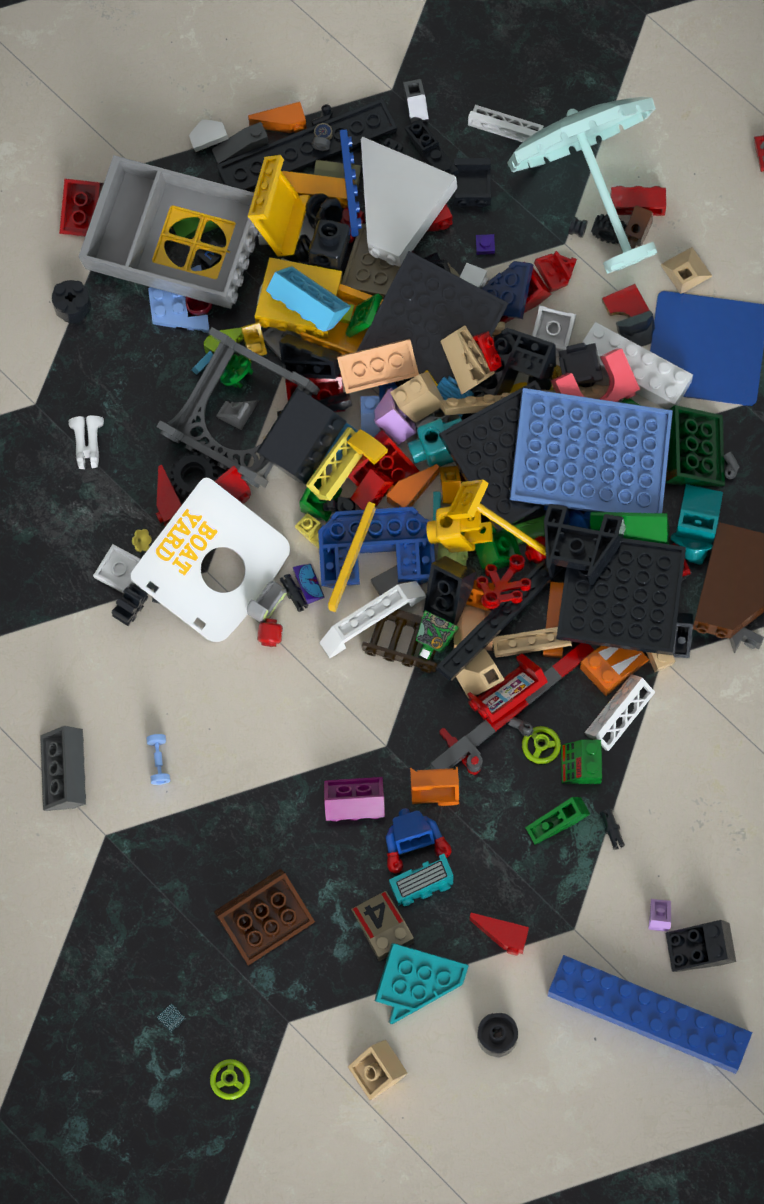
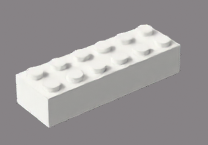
M597 322L594 323L582 342L586 345L596 343L602 375L607 378L609 376L600 356L616 348H622L640 388L635 393L666 410L679 404L692 382L693 374Z

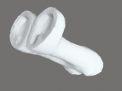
M93 415L86 417L88 446L85 445V418L78 416L69 419V427L75 432L76 459L79 469H85V458H90L92 469L97 468L99 463L97 432L98 428L104 425V418Z

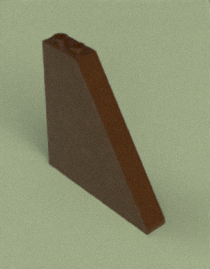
M719 522L693 630L703 634H713L719 638L730 639L764 612V533Z

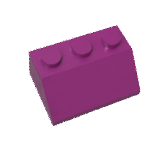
M383 777L324 781L326 821L336 822L345 819L359 820L361 818L378 819L385 817Z

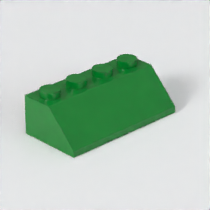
M590 512V529L600 531L604 514L624 518L626 528L623 538L669 544L670 529L668 514Z

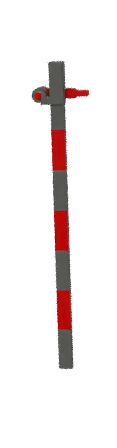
M689 575L683 576L682 581L686 579ZM580 643L544 672L548 683L493 723L486 719L459 741L452 737L445 728H442L440 735L447 742L449 749L431 762L430 767L432 769H450L461 761L467 767V771L470 774H478L483 760L481 753L476 747L572 671L582 660L599 648L600 645Z

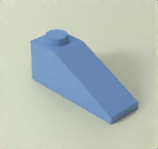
M361 396V430L375 437L380 432V428L374 421V410L380 403L379 396Z

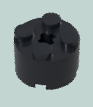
M67 280L55 285L52 293V303L56 315L67 323H77L85 319V316L91 310V301L81 281Z
M492 1013L485 1016L478 1027L477 1039L479 1046L490 1056L499 1058L509 1054L515 1048L518 1039V1028L515 1021L505 1013ZM499 1031L502 1032V1033H501V1038H500V1037H497V1038L494 1037V1032H496V1033H498Z

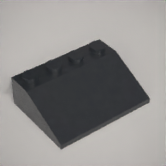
M296 388L256 452L295 481L306 485L347 421L322 403Z

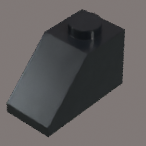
M678 613L673 649L674 657L690 658L693 631V614Z

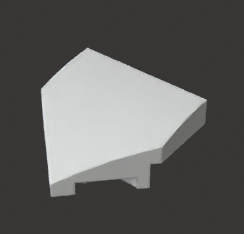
M202 119L189 135L195 152L229 139L223 122Z

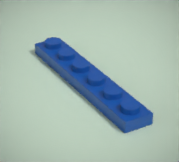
M340 130L351 237L359 236L358 229H362L361 218H357V213L360 212L359 201L355 202V196H358L357 185H353V180H356L355 169H351V164L354 163L353 152H349V147H352V138L348 136L347 130Z

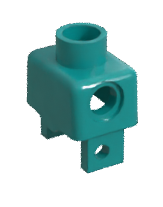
M439 418L419 426L417 429L418 439L407 443L414 463L417 464L426 460L428 467L436 464L441 467L454 462L440 439L439 433L461 422L462 419L459 418L445 423Z

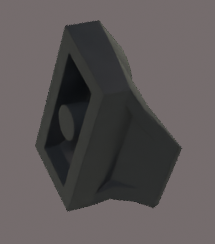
M651 311L616 322L618 334L641 347L651 344L652 334L655 329L654 317Z

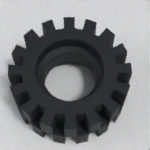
M608 214L597 215L591 230L593 236H596L595 238L597 239L600 238V241L605 240L606 243L619 244ZM621 221V224L625 231L627 225L624 221Z

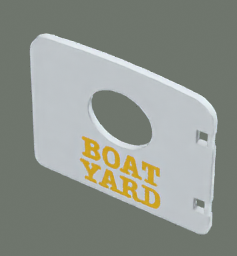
M203 478L130 573V579L182 621L199 632L204 638L211 642H220L225 640L248 615L247 606L251 599L256 601L266 585L273 581L289 555L290 546L288 540L221 486L210 478ZM219 547L234 550L242 558L245 567L242 583L235 590L227 593L217 592L209 588L201 575L203 558L209 551ZM150 581L158 587L156 592L147 587ZM196 618L205 623L202 629L193 623Z

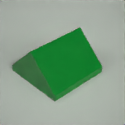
M321 478L317 479L313 484L318 490L322 486ZM307 487L299 502L300 511L327 522L332 512L323 511V503H327L326 500H320ZM342 488L338 489L332 500L340 497Z

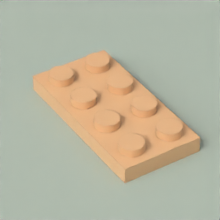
M410 339L337 356L346 394L419 375Z

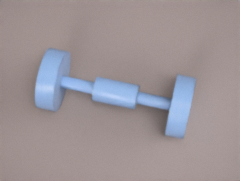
M163 734L150 735L146 738L147 745L155 746L154 760L155 767L158 770V774L150 777L151 784L161 785L169 783L170 775L162 773L161 770L163 761L162 752L159 751V745L166 743V736Z

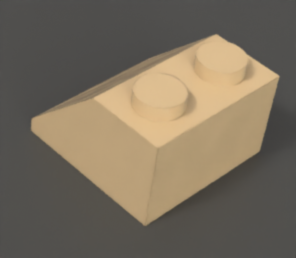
M429 372L417 375L390 392L398 408L414 423L441 408V400H444Z
M386 1040L370 1046L348 1066L369 1100L374 1099L408 1074Z

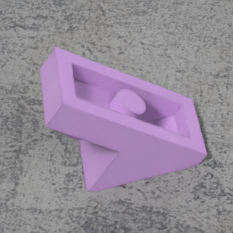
M651 899L649 929L668 931L671 926V901Z

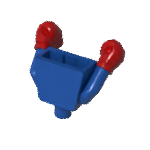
M406 808L400 810L399 816L393 818V825L389 828L386 835L388 849L387 868L394 874L403 871V862L399 858V854L431 844H435L434 851L437 857L445 854L446 858H448L452 852L450 844L441 835L437 823L431 818L423 816L420 811L410 813L409 809Z

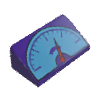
M311 564L293 567L294 575L307 604L325 598Z

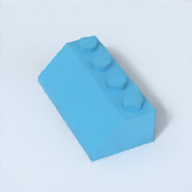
M292 266L276 271L266 289L273 299L283 302L288 309L296 311L300 314L301 318L311 321L321 331H328L334 328L351 307Z

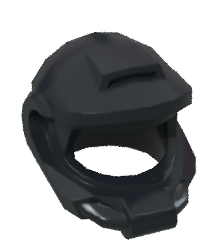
M319 193L310 197L306 203L305 214L313 229H316L320 219L341 222L343 210L338 199H329L327 195Z

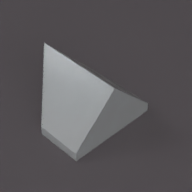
M260 400L236 403L225 401L216 417L242 430Z

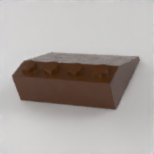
M281 869L214 911L219 922L248 966L315 922L286 873Z

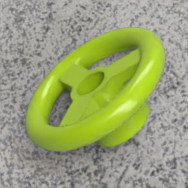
M544 726L534 727L532 735L524 736L522 740L523 753L530 761L537 764H546L553 761L561 749L559 736L555 731ZM545 732L549 734L554 739V741H549V738L546 735H538L537 733ZM530 737L533 738L536 748L533 755L528 750V740ZM539 742H544L545 745H544V746H539L538 743H539ZM555 747L550 756L539 758L542 751Z
M234 1059L223 1060L213 1068L210 1075V1085L214 1093L220 1098L226 1100L237 1099L247 1091L250 1085V1074L247 1067L240 1061ZM228 1066V1069L221 1075V1081L216 1083V1076L219 1070ZM234 1066L243 1072L244 1084L238 1081ZM233 1076V1081L227 1082L226 1078ZM233 1085L240 1089L232 1094L224 1093L220 1090L224 1086Z

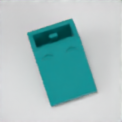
M686 484L675 536L713 543L723 492Z

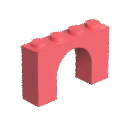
M616 348L600 356L609 376V387L606 393L599 399L619 402L624 397L629 399L635 396V392L640 390L622 348ZM565 373L551 380L556 393L585 397L581 393L572 373Z

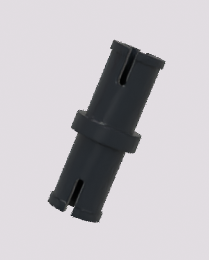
M290 574L284 575L285 579L281 577L280 582L287 591V597L293 601L298 612L304 611L303 606L307 609L309 605L303 598L300 587L296 586Z
M606 809L608 818L604 810L600 812V815L606 827L605 833L608 834L613 846L612 848L617 850L619 849L617 841L621 848L625 846V843L619 831L620 825L616 823L612 809Z

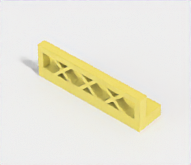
M347 427L306 484L320 500L331 501L363 456V454H358L351 446H347L348 436L351 435L352 437L356 433L351 427ZM342 449V458L336 461V453ZM328 464H332V472L330 473V475H326V467ZM321 478L322 486L318 490L313 484L317 479Z

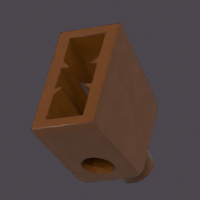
M637 205L625 229L631 249H634L636 245L642 246L653 223V212Z

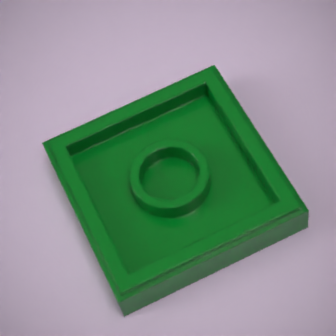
M375 294L356 306L345 332L348 337L351 338L371 326L383 298L381 295Z

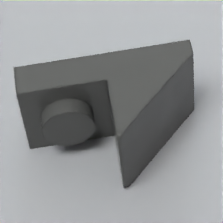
M743 627L729 640L735 653L741 641L745 642L744 644L751 649H760L764 637Z

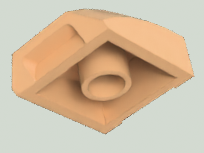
M465 605L456 625L459 627V630L454 635V648L491 610L487 611ZM493 640L485 647L486 651H492Z

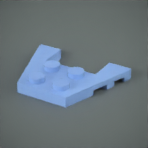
M197 265L191 268V270L202 271L201 265ZM153 287L148 288L154 325L173 328L182 327L191 331L195 329L209 333L208 315L188 317L185 296Z

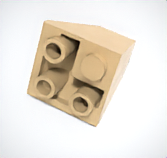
M693 247L661 264V267L680 294L712 277Z
M485 648L456 676L466 695L469 692L478 695L504 681L499 669Z

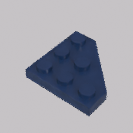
M513 261L502 273L499 272L482 289L509 303L502 315L503 317L523 319L534 265L532 263Z

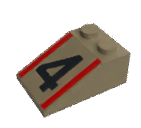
M387 891L351 909L378 961L388 957L392 943L406 947L414 943L413 935Z

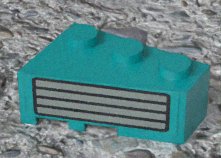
M445 854L440 855V860L429 864L427 861L422 864L423 867L413 871L410 869L389 879V885L398 906L402 904L403 906L410 905L414 902V899L419 897L425 899L432 896V892L437 890L442 892L451 888L453 873Z

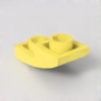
M307 513L295 525V528L319 549L318 530L322 527V524Z

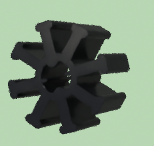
M131 583L129 588L126 587L123 591V596L116 601L117 605L111 612L112 617L129 626L131 621L134 622L137 618V613L143 609V604L148 599V593Z

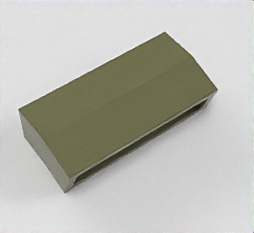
M316 160L314 175L345 179L343 163ZM351 164V169H355L356 172L354 184L359 188L362 167L361 165Z

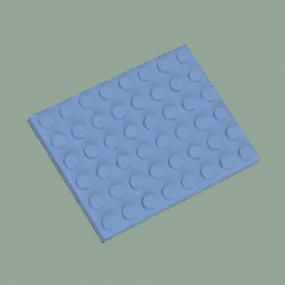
M523 388L509 500L541 505L554 504L565 506L569 509L589 512L662 513L673 410Z

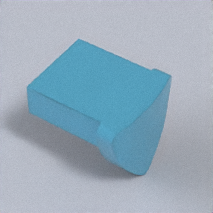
M209 351L191 370L197 375L209 363L213 353Z

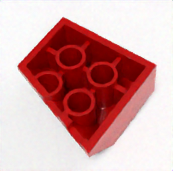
M381 430L374 438L388 449V453L375 465L363 455L348 477L358 487L370 469H374L377 472L380 470L394 481L392 485L395 486L398 481L420 472V470L388 435Z

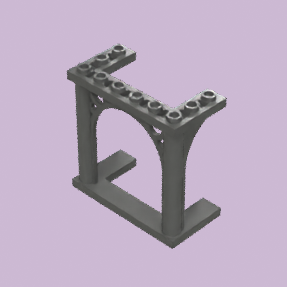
M211 327L208 334L219 342L216 351L180 412L168 422L160 420L156 427L161 429L160 434L177 444L181 441L186 444L185 448L192 452L198 450L206 456V459L209 457L211 460L218 461L217 466L224 470L235 466L238 470L237 472L241 474V479L257 488L260 485L266 487L269 482L266 478L274 464L263 456L260 459L258 458L256 451L260 445L247 450H233L219 444L210 434L206 425L205 409L213 389L234 352L298 385V389L311 397L313 394L317 396L320 389L309 379L294 371L290 372L238 344L228 335ZM197 416L201 418L200 422L193 423L194 420L197 421ZM202 427L203 433L200 436L193 437L191 435L192 429ZM207 437L209 439V443L206 444L205 441L200 440ZM219 448H223L222 453H219ZM247 454H251L254 458V464L251 467H247L244 461ZM235 455H239V456H240V464H241V465H239V461H238L236 458H235V460H234L233 457H234Z

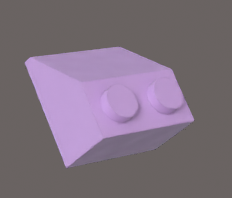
M390 388L374 410V421L380 429L382 428L391 440H394L399 445L416 434V426L398 408L390 393L393 389Z

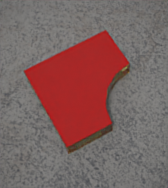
M635 284L602 298V303L610 316L624 315L630 318L650 311Z

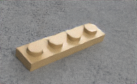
M558 627L497 636L493 639L495 657L498 658L572 646V642L556 639Z

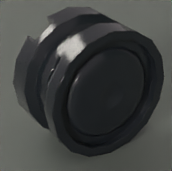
M306 234L300 236L295 250V255L301 262L308 259V251L311 240Z

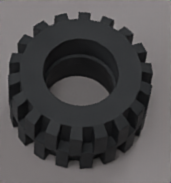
M193 452V455L186 453L184 458L181 455L178 457L179 461H174V467L170 469L171 484L177 497L179 496L183 502L197 486V484L189 485L184 482V478L189 473L200 472L205 475V478H210L213 481L218 479L215 464L212 463L209 457L206 459V456L202 453L200 456H198L197 452Z

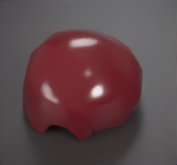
M185 296L186 308L192 315L200 316L207 314L213 306L211 303Z

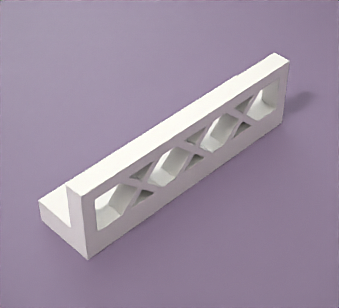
M475 105L473 111H470L468 116V126L520 142H524L544 127L543 125Z
M631 674L585 731V734L591 739L601 740V746L609 751L654 695L655 691L642 677ZM644 687L647 693L643 698H639V691ZM634 702L633 711L628 713V705ZM622 717L621 726L616 728V720ZM607 732H611L610 739L606 743L602 738Z

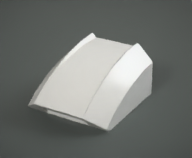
M539 306L532 336L554 343L556 345V356H559L558 351L566 350V347L569 345L576 314Z

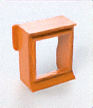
M410 767L412 804L438 803L439 806L459 804L458 767H456V770L450 768L417 770V772Z

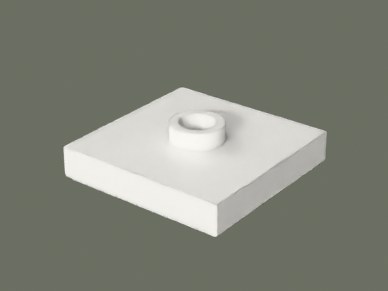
M112 544L93 577L123 593L126 587L129 588L131 583L134 584L130 579V573L140 561V558Z

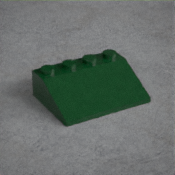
M678 405L668 409L673 411L665 483L678 486H686V484L692 486H725L723 415Z

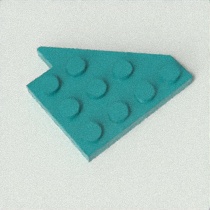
M392 943L375 1001L393 1006L388 1022L394 1024L463 985L469 965Z

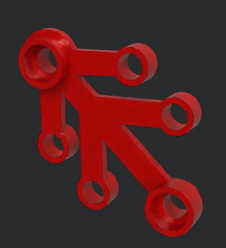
M515 554L510 557L509 569L501 580L495 565L488 564L485 567V574L491 578L495 588L493 591L490 590L488 579L485 576L477 578L476 586L482 589L484 594L481 598V603L484 607L494 609L501 602H522L523 593L519 590L500 595L504 591L519 588L522 591L531 589V580L528 578L510 582L514 574L524 568L525 559L522 555Z

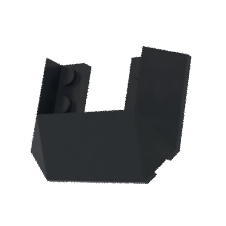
M510 328L502 330V333L492 337L497 354L501 358L502 366L494 371L495 374L470 389L474 393L473 396L483 397L488 394L495 396L510 393L519 372L543 380L548 366L556 367V345ZM475 413L464 414L461 419L464 420Z

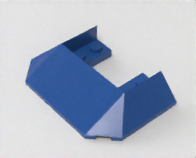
M413 507L376 509L359 554L396 551L398 582L417 581L419 585L429 581L431 563L435 562L434 544H431L427 537L426 528L429 520L420 515ZM364 510L336 511L331 516V519L318 530L321 586L334 589ZM358 557L347 585H360Z

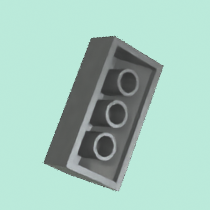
M62 726L40 735L43 811L75 809L85 805L83 729Z

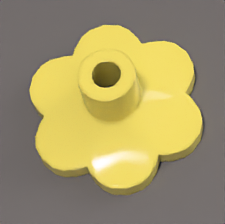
M136 530L135 536L132 538L135 550L141 552L149 549L152 538L149 536L148 530Z

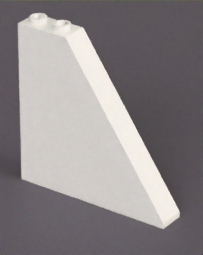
M362 137L361 150L369 254L375 258L385 260L390 265L400 267L408 251L412 252L457 189L456 176Z

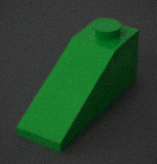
M571 797L525 828L533 843L538 844L589 816L590 812L581 797Z

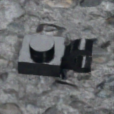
M337 497L335 500H326L327 503H323V511L326 512L356 510L355 503L350 498Z

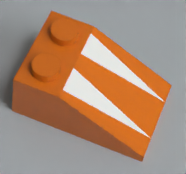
M600 646L581 661L580 669L607 696L631 674L649 661V658L642 651Z

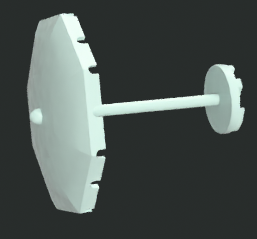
M651 97L616 100L595 105L579 112L576 109H569L567 117L543 128L526 139L507 162L511 172H516L529 168L528 163L530 168L544 165V157L552 162L570 155V146H573L576 151H583L623 251L622 254L603 263L607 274L641 262V260L649 258L658 252L654 242L631 249L590 146L597 144L596 137L598 135L604 141L620 133V124L626 130L644 121L643 119H647L656 109Z

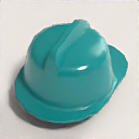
M676 533L671 535L670 538L674 543L686 547L685 559L692 563L703 564L708 550L713 548V545L708 542L675 536Z

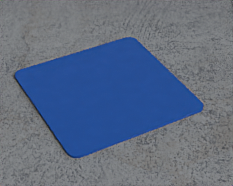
M669 291L660 292L657 298L654 319L655 329L652 334L650 352L693 374L692 382L683 397L747 406L754 405L757 402L764 348V304Z

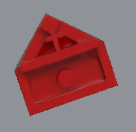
M555 251L554 254L536 258L534 264L549 291L553 292L568 285L577 259L573 257L571 259L560 255L558 251Z

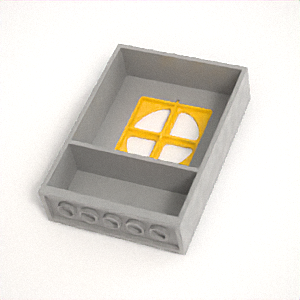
M113 155L79 254V259L87 270L231 309L233 303L235 304L238 298V287H241L243 284L244 276L242 275L244 269L247 270L249 266V254L254 251L255 236H258L260 233L248 217L254 193ZM191 217L200 219L193 239L169 233L170 228L180 220ZM208 221L217 224L224 232L227 240L225 247L222 248L201 242V237ZM166 241L190 246V251L183 267H178L168 258L164 248ZM199 249L222 255L220 262L209 269L202 271L191 270L196 252Z

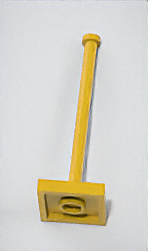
M485 480L462 482L449 509L448 517L451 519L474 517L477 510L546 556L545 546L480 503L489 484Z

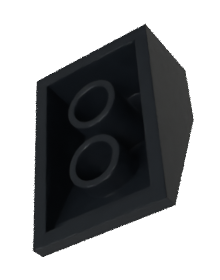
M447 556L431 563L423 613L427 611L457 625L473 589L476 571Z

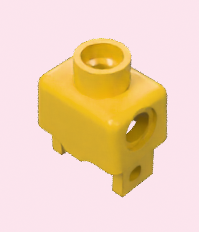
M443 507L436 510V520L427 522L426 530L429 542L431 544L441 543L452 553L474 551L475 544L493 542L492 523H481V513L477 510L474 515L475 518L451 519L447 516L450 507ZM483 528H486L485 533H481Z

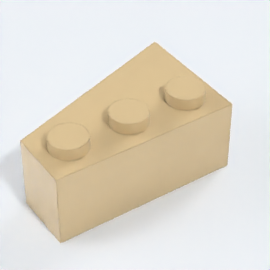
M466 326L461 327L441 340L461 394L495 374L494 371L490 372L484 354Z

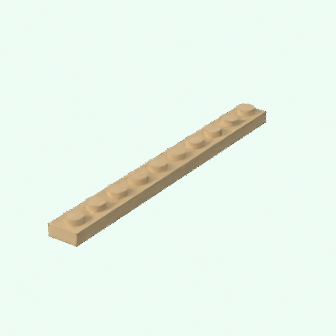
M609 385L578 387L585 397L599 399L606 393ZM542 390V391H547V392L556 393L555 390H550V391H548V390ZM511 393L495 396L488 394L483 397L467 396L462 399L448 398L447 400H441V409L445 416L477 413Z

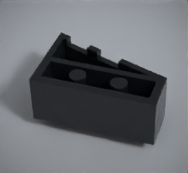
M287 334L279 341L282 368L290 372L294 371L305 378L336 379L341 374L337 356L342 355L341 353Z

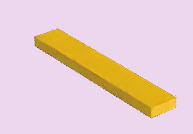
M368 502L334 586L328 602L330 611L336 612L373 519L376 509L375 504L372 502Z

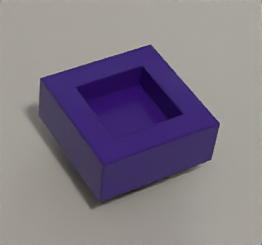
M494 234L476 235L477 255L495 254Z

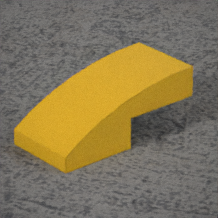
M257 322L241 327L246 348L260 356L266 355L267 351L260 323Z
M361 429L347 441L358 454H363L374 465L388 453V449Z

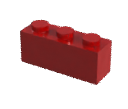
M660 186L611 187L610 196L618 215H632L637 205L652 211L653 216H665L666 188H661Z

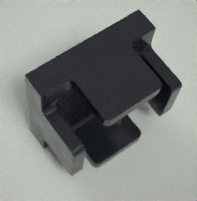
M579 343L567 346L566 350L558 351L562 375L572 373L578 386L603 381L596 343L588 345Z

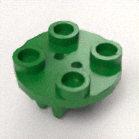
M232 355L220 377L221 383L225 386L233 385L235 388L241 389L243 385L239 381L247 373H253V370L250 368L251 360L243 355Z

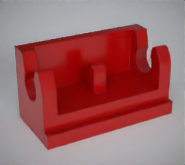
M370 469L350 499L362 510H365L368 502L374 503L376 509L394 481L379 470L377 472L374 469Z

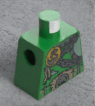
M425 611L416 641L423 644L418 655L429 660L433 650L442 653L459 630V627Z

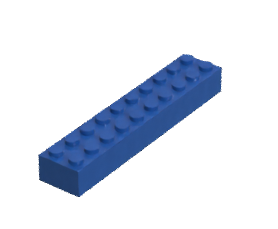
M565 955L561 959L548 991V997L734 1074L737 1073L753 1033Z

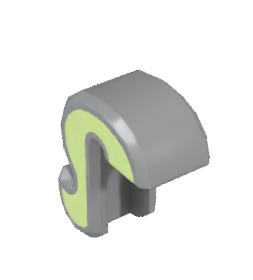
M270 581L256 601L251 599L247 606V614L260 623L265 622L266 619L272 616L277 605L285 598L286 589L275 581Z

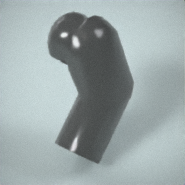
M728 452L723 456L728 464L725 476L728 479H733L738 473L739 464L733 453Z
M516 717L510 720L509 725L517 728L523 736L532 735L533 726L529 722Z

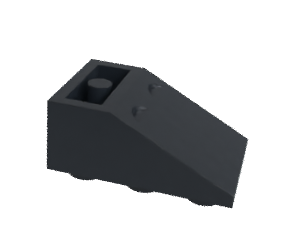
M717 920L666 932L672 972L715 967L736 962L729 922Z

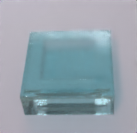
M171 1003L157 1016V1019L171 1033L185 1020V1017Z

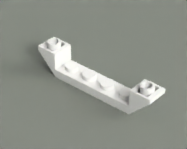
M417 581L398 584L333 625L319 643L328 657L332 658L346 649L345 642L408 603L410 607L425 599L426 594Z

